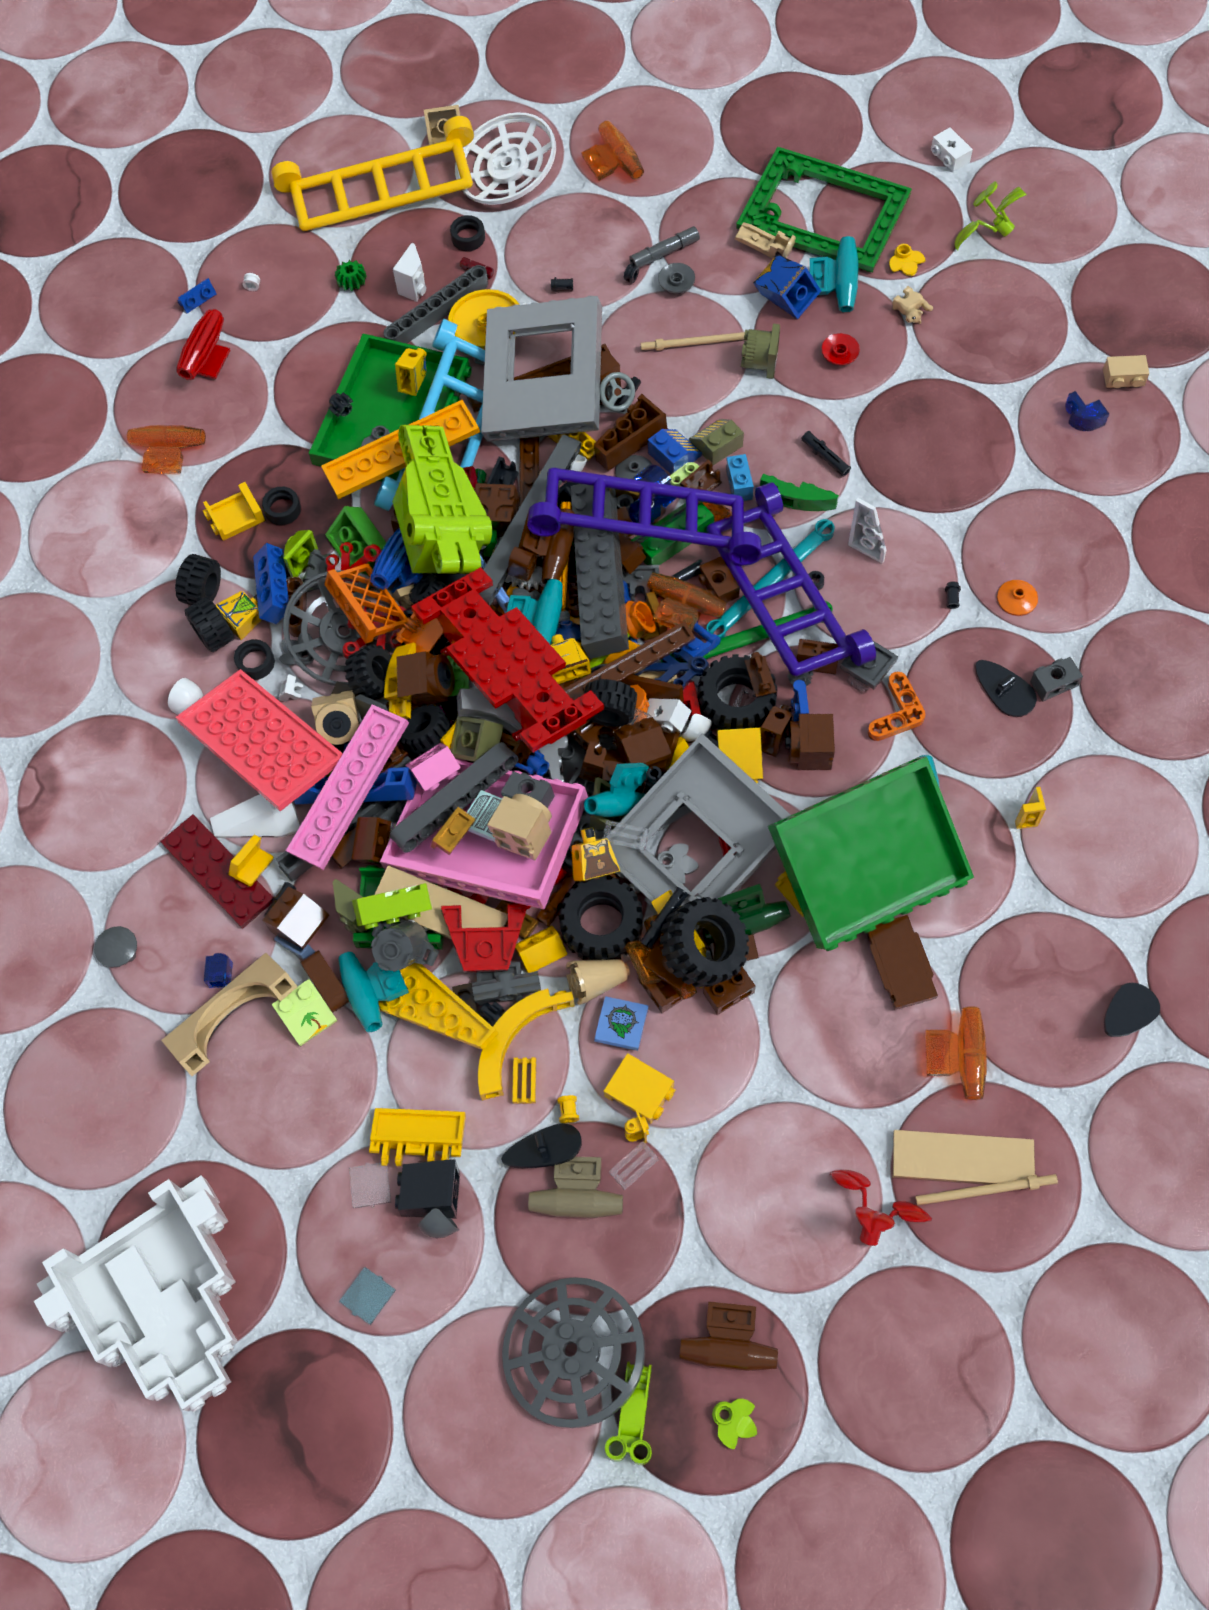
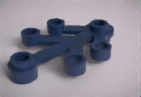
M682 647L678 650L680 651L679 653L673 652L671 656L668 655L661 659L665 663H654L634 675L639 676L643 672L666 671L661 677L654 680L668 682L678 672L687 671L681 678H676L673 681V684H681L684 690L685 684L694 676H703V671L706 667H709V663L702 656L692 657ZM674 658H676V659L681 658V659H683L686 663H679V662H678L677 660H675Z

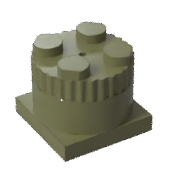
M773 324L772 331L745 329L744 340L746 341L742 347L741 367L767 370L766 378H774L779 348L780 324Z

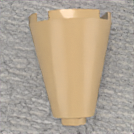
M621 959L578 960L567 962L566 969L570 968V974L566 975L570 992L572 991L573 998L579 999L578 1005L585 1004L627 981L630 975L628 964L624 963Z

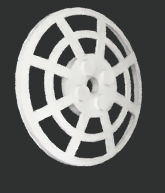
M516 112L493 118L474 131V139L470 144L463 147L465 157H467L470 150L478 155L474 163L473 173L470 174L478 187L483 191L477 196L472 195L468 189L462 190L463 193L475 202L497 205L514 201L531 192L546 177L555 159L556 141L549 125L536 115ZM527 122L530 123V126L526 133H507L505 124ZM536 126L542 128L550 138V142L543 147L532 136ZM498 127L499 137L492 140L483 149L475 145L485 134ZM509 139H523L520 145L509 144ZM530 141L535 145L537 151L528 155L525 148ZM502 142L501 147L495 150L492 154L489 153V151L494 146ZM551 149L548 163L544 170L540 172L543 154ZM538 157L535 169H527L529 161ZM482 160H488L487 170L479 171ZM455 163V176L456 180H458L461 178L457 164ZM522 175L528 176L524 182L518 186L515 185V181ZM491 176L494 181L486 187L480 178ZM533 178H536L529 186L516 193L517 190L526 186ZM500 183H508L507 190H494ZM489 194H492V195H505V194H509V196L503 197V198H498V199H484V198H485L486 196H488Z

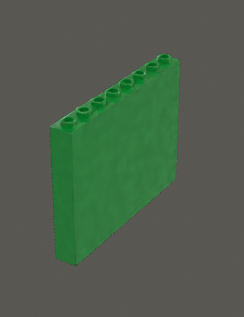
M363 333L336 393L340 394L344 392L353 400L351 403L352 411L347 416L340 415L337 417L328 409L309 451L312 464L322 466L360 448L363 440L371 436V432L376 426H384L392 433L398 430L400 425H409L419 420L443 352ZM408 348L414 350L421 348L427 354L425 357L426 375L416 396L398 392L395 364ZM454 355L447 375L466 383L467 378H470L472 373L469 358ZM443 386L434 411L437 412L458 402L461 393ZM400 470L387 477L397 480Z
M927 756L912 759L768 825L799 906L818 949L826 951L836 949L838 943L852 941L861 932L873 931L876 929L875 925L889 923L898 914H908L913 911V907L926 905L935 896H945L950 893V889L966 886L968 884L967 881L974 878Z

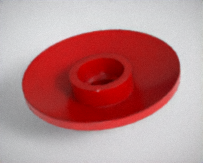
M843 333L830 335L822 344L824 358L835 365L852 363L856 360L860 351L857 340Z

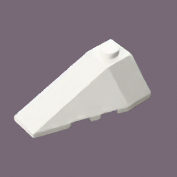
M857 498L848 545L882 564L885 560L886 546L876 507Z
M261 794L210 818L216 838H241L242 836H253L254 834L260 838L262 836L282 838L295 834L300 827L294 802L282 811H279Z

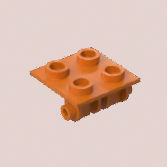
M413 613L410 616L411 618H407L409 622L404 623L405 627H402L396 633V640L405 644L415 643L416 653L424 651L429 653L443 635V629L437 618L423 625Z

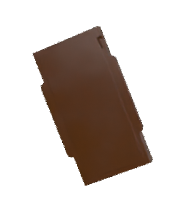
M908 915L895 918L886 924L880 923L875 925V930L867 932L872 956L884 989L888 991L894 1010L938 997L932 981L933 971L919 934L914 932Z

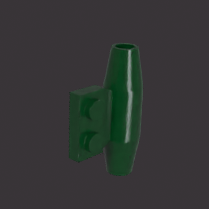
M760 884L718 898L722 901V904L727 903L732 907L733 912H737L740 915L739 920L741 923L744 922L746 929H744L745 934L748 935L768 930L791 917L785 900L765 904ZM703 928L702 932L709 946L711 943H714L711 934Z

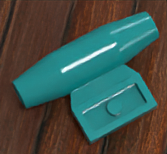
M846 236L840 239L836 260L828 257L810 258L809 270L821 289L819 295H828L836 290L838 308L841 312H851L854 310L858 290L855 238Z
M556 579L548 580L538 601L530 596L510 595L506 613L517 607L551 645L552 637L555 636L562 610L563 584Z
M644 763L617 764L609 782L611 784L610 791L588 797L584 802L586 812L602 817L626 816L645 796V793L636 792L635 790L645 781L649 766Z
M345 952L338 958L342 984L353 1012L367 1032H375L383 1025L378 1001L389 1002L409 993L400 970L395 972L386 971L378 967L379 964L377 962H374L366 971L353 952Z

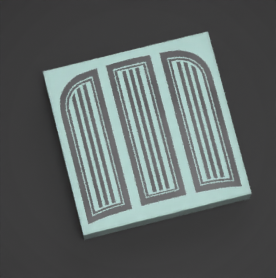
M481 790L467 811L469 815L476 819L468 831L495 842L496 838L492 836L493 833L490 832L487 824L503 798Z

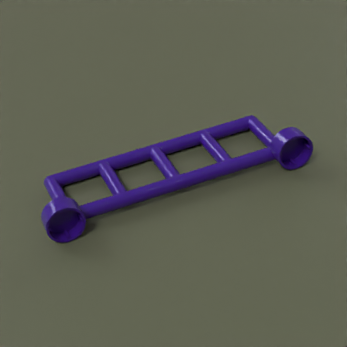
M550 468L547 471L545 502L533 504L528 511V529L538 536H552L560 530V524L727 548L729 549L730 560L738 565L754 564L760 560L762 554L760 537L752 532H744V501L740 495ZM559 481L593 486L592 516L560 511L557 507ZM605 488L640 493L639 523L604 518ZM652 495L686 500L685 530L651 525ZM698 501L732 506V537L697 532Z
M770 482L755 489V498L758 507L744 511V524L757 519L762 521L774 542L761 546L762 554L760 559L781 552L795 576L755 590L741 567L744 565H738L730 560L729 549L716 548L792 676H799L849 656L856 666L874 661L876 659V649L869 633L862 629L846 636L773 518V515L783 511V502L777 486ZM732 516L709 524L706 528L707 533L722 535L721 532L732 529ZM802 587L816 611L776 626L762 601ZM824 622L838 647L798 662L784 636Z

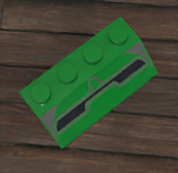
M698 502L697 532L707 533V526L714 523V515L702 502ZM686 503L654 525L685 530ZM638 535L631 539L632 542L636 540L643 546L644 549L642 551L647 557L643 562L646 565H661L692 544Z

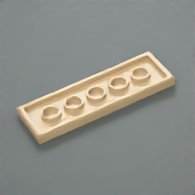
M389 865L375 892L376 895L426 883L432 910L420 912L421 917L408 919L407 915L399 918L414 920L423 928L451 939L441 912V906L461 905L462 928L504 927L507 922V914Z
M904 1130L893 1131V1178L996 1184L1027 1179V1176L1035 1175L1034 1139Z

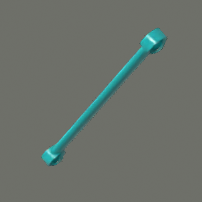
M828 519L819 520L815 525V529L793 549L801 562L823 541L832 539L835 529L832 521ZM826 527L831 529L829 534H822ZM783 558L753 586L754 589L764 588L785 578L792 571L786 560ZM743 595L718 619L711 620L707 624L706 630L714 634L716 629L721 627L724 631L717 636L724 638L726 631L751 609L745 596Z

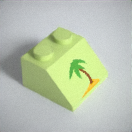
M310 979L299 985L281 1002L277 1000L272 1004L300 1046L337 1022V1019Z

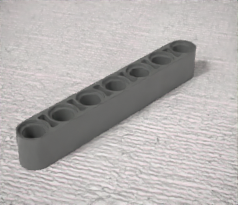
M476 265L387 326L384 329V338L406 344L449 315L453 305L460 298L471 292L486 289L488 286L486 268Z
M505 743L496 744L391 831L390 838L404 853L412 851L443 826L457 807L465 808L477 797L481 790L485 791L517 764L518 756Z

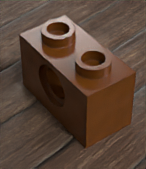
M721 556L700 565L699 582L702 586H706L710 600L715 601L718 607L739 598L740 587Z

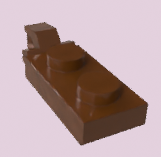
M573 872L564 879L561 889L552 895L549 905L545 909H541L537 916L538 920L548 927L557 915L559 916L561 902L563 898H567L568 890L570 888L576 889V883L579 881H574Z

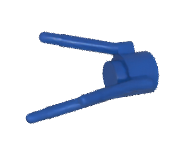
M538 750L534 752L535 755L529 756L527 760L528 766L520 763L515 765V767L526 771L530 775L535 773L542 776L549 769V762L544 759V755Z

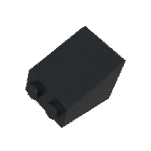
M456 1159L403 1164L402 1172H398L397 1177L400 1195L395 1197V1209H398L401 1217H425L431 1210L437 1208L446 1218L457 1219L460 1171Z

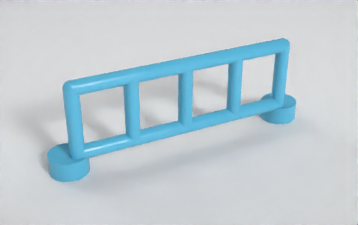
M443 318L432 343V347L442 351L443 354L419 420L435 412L434 410L443 386L482 403L476 419L480 433L467 438L469 442L460 467L464 468L473 466L483 437L481 433L483 391L447 374L456 349L485 362V350L454 336L458 325ZM405 468L400 470L397 480L387 476L383 479L374 501L375 506L386 511L390 510Z

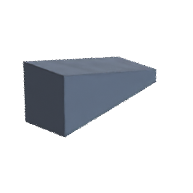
M278 936L274 938L277 943L301 960L315 952L308 944L302 949Z

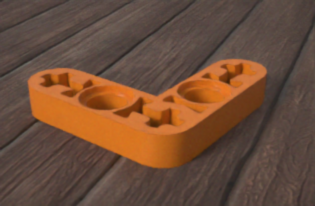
M902 672L892 673L888 680V687L900 711L876 719L869 724L868 736L874 741H881L916 728L924 722L925 710L907 676ZM895 679H897V681H902V682H901V689H902L901 691H899V690H900L899 684H898V683H894V680H895ZM908 695L912 698V702L904 703L901 697ZM912 713H914L915 715H920L919 719H916V717H912ZM898 719L902 722V726L894 727L891 721ZM874 727H877L878 730L882 729L881 733L873 732Z

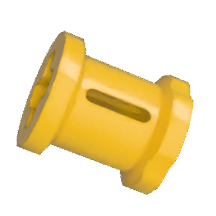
M568 1095L557 1098L561 1113L559 1122L574 1123L579 1121L580 1118L577 1115L575 1103L577 1102V1096Z

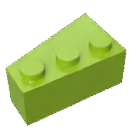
M426 883L352 900L357 925H364L365 929L378 927V922L386 920V924L399 922V917L407 915L408 919L421 917L420 912L432 910Z

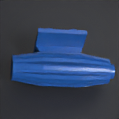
M400 527L386 542L376 559L370 577L371 583L382 590L387 589L399 578L391 591L392 593L397 589L409 586L413 582H419L423 577L422 573H412Z

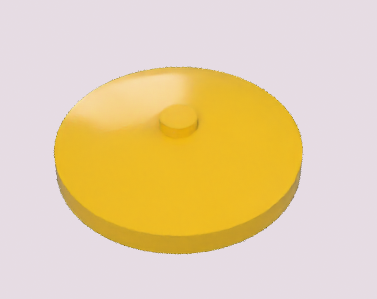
M493 289L478 290L460 298L453 305L448 320L458 325L454 336L485 350L487 309L520 304L514 297L503 291Z

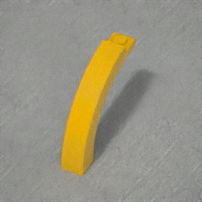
M548 988L535 992L515 1003L498 1019L493 1026L498 1035L481 1051L479 1059L478 1086L482 1101L504 1095L502 1066L507 1049L515 1036L528 1023L544 1014L574 1007L572 991H559L554 996L549 995Z

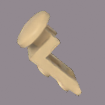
M743 222L735 239L771 258H774L777 252L783 254L782 257L787 258L792 251L796 237L792 235L790 239L780 231H778L775 237L751 224Z

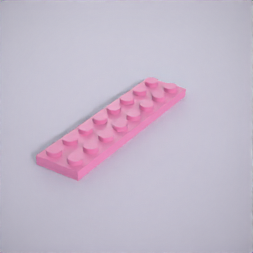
M373 704L371 705L286 849L289 854L324 870L408 726L409 722L406 719Z

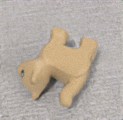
M907 286L903 290V293H905L903 298L897 295L893 299L892 309L899 310L905 315L908 323L921 324L923 312L918 309L922 306L924 310L931 312L933 306L929 305L920 293L913 291L911 287Z

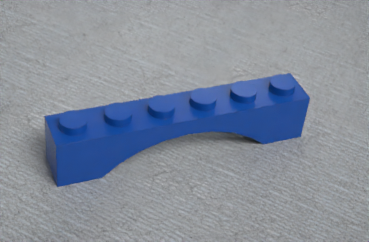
M409 767L388 768L379 774L363 802L413 800L417 781ZM329 777L322 778L293 802L295 804H314Z

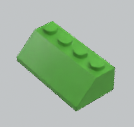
M344 506L325 534L340 557L341 544L350 542L353 545V551L350 553V566L364 555L363 552L367 546L375 544L382 551L386 544V541L362 507ZM344 545V550L349 552V547ZM371 549V553L376 555V550ZM376 561L368 562L372 569L374 568ZM366 571L361 572V574L368 575Z

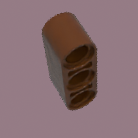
M291 577L287 580L289 600L295 592L293 590L298 589L303 584V581L298 577ZM307 592L295 604V606H298L297 608L305 612L307 610ZM292 614L289 620V633L293 637H299L302 619Z
M319 950L300 961L332 1013L349 1003L345 989Z

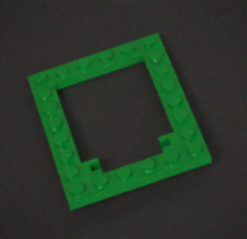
M777 146L736 223V229H740L744 222L775 237L778 231L784 233L790 239L794 235L796 240L793 247L836 260L840 241L778 222L782 211L776 203L770 201L782 178L787 180L792 175L794 176V182L799 183L802 175H806L886 200L863 249L856 247L858 268L873 273L911 195L912 188Z

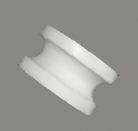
M246 273L242 283L243 287L249 291H257L260 277L253 273Z

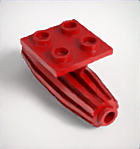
M209 309L194 326L181 351L176 372L183 379L193 380L197 374L213 379L217 378L231 351L228 347L216 345L224 322V317H222L220 311Z

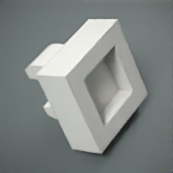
M288 674L283 679L278 700L286 702L289 698L298 700L301 697V694L296 693L294 689L301 690L303 685L295 683V676Z

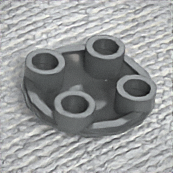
M117 926L106 929L98 936L95 942V956L104 967H120L133 961L136 957L137 940L134 933L128 928Z

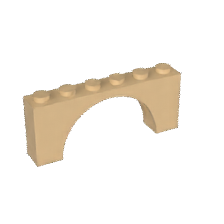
M265 953L161 1041L191 1076H194L210 1062L206 1052L208 1040L215 1027L228 1013L239 1005L259 997H273L281 1002L298 986L286 971Z

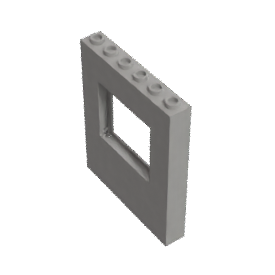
M598 296L569 298L559 301L551 300L543 303L533 302L526 305L487 309L481 433L487 442L599 430L602 305ZM572 331L571 374L514 381L515 337Z
M701 734L606 838L610 842L620 871L616 873L622 879L626 877L630 880L629 886L637 893L641 891L646 896L644 900L652 908H654L651 903L653 900L669 890L674 893L676 887L683 889V892L689 894L681 904L682 906L695 899L703 897L718 899L737 892L777 849L768 825L791 814L704 734ZM683 803L731 847L726 855L692 891H689L643 847ZM698 924L695 926L697 933L703 928Z

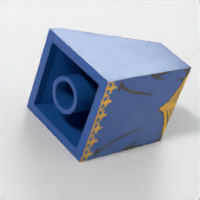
M776 255L753 282L762 296L796 319H799L821 292L806 266L780 255Z

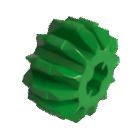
M349 259L347 263L342 261V264L337 266L335 278L339 287H342L345 291L348 289L353 291V289H360V286L365 285L366 271L364 266L359 264L357 260L351 262Z

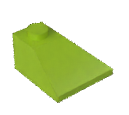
M310 530L297 531L285 544L283 558L290 577H298L308 566L310 552H313L314 549L318 550L313 532Z

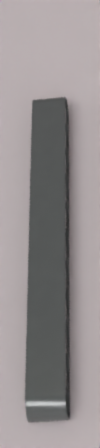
M564 434L562 435L483 569L493 580V586L479 593L489 606L494 601L508 576L509 557L513 548L519 547L529 508L535 503L545 502L547 471L550 468L569 470L581 449V441Z

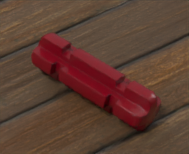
M463 257L460 261V267L466 270L476 265L485 267L484 264L474 260L470 261L466 257ZM486 266L487 278L491 279L494 275V269Z

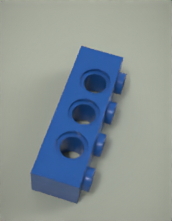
M266 543L253 556L258 612L260 619L277 624L284 617L289 602L283 558L284 553L283 549Z

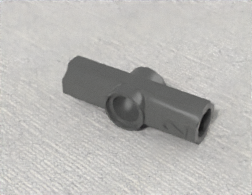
M538 971L519 975L512 973L496 976L495 979L472 983L475 1003L496 999L510 1001L516 999L518 995L541 991Z

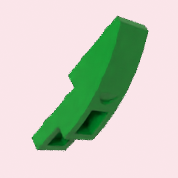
M763 474L760 479V486L770 482L777 486L782 498L783 507L802 511H828L837 508L839 495L832 491L821 489L814 484L802 482L800 487H797L793 483H787Z

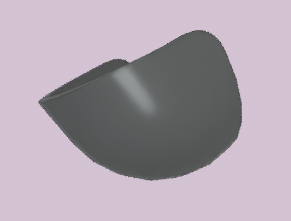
M437 1208L431 1210L418 1224V1227L425 1235L436 1239L445 1238L459 1231L451 1218H446Z

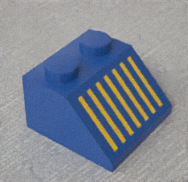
M661 429L648 439V454L670 474H673L686 463L694 462L702 456V452L676 429Z

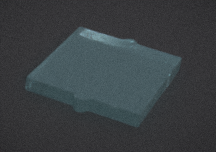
M364 1267L339 1302L349 1308L354 1316L358 1315L371 1325L396 1290L383 1281L382 1276H377Z

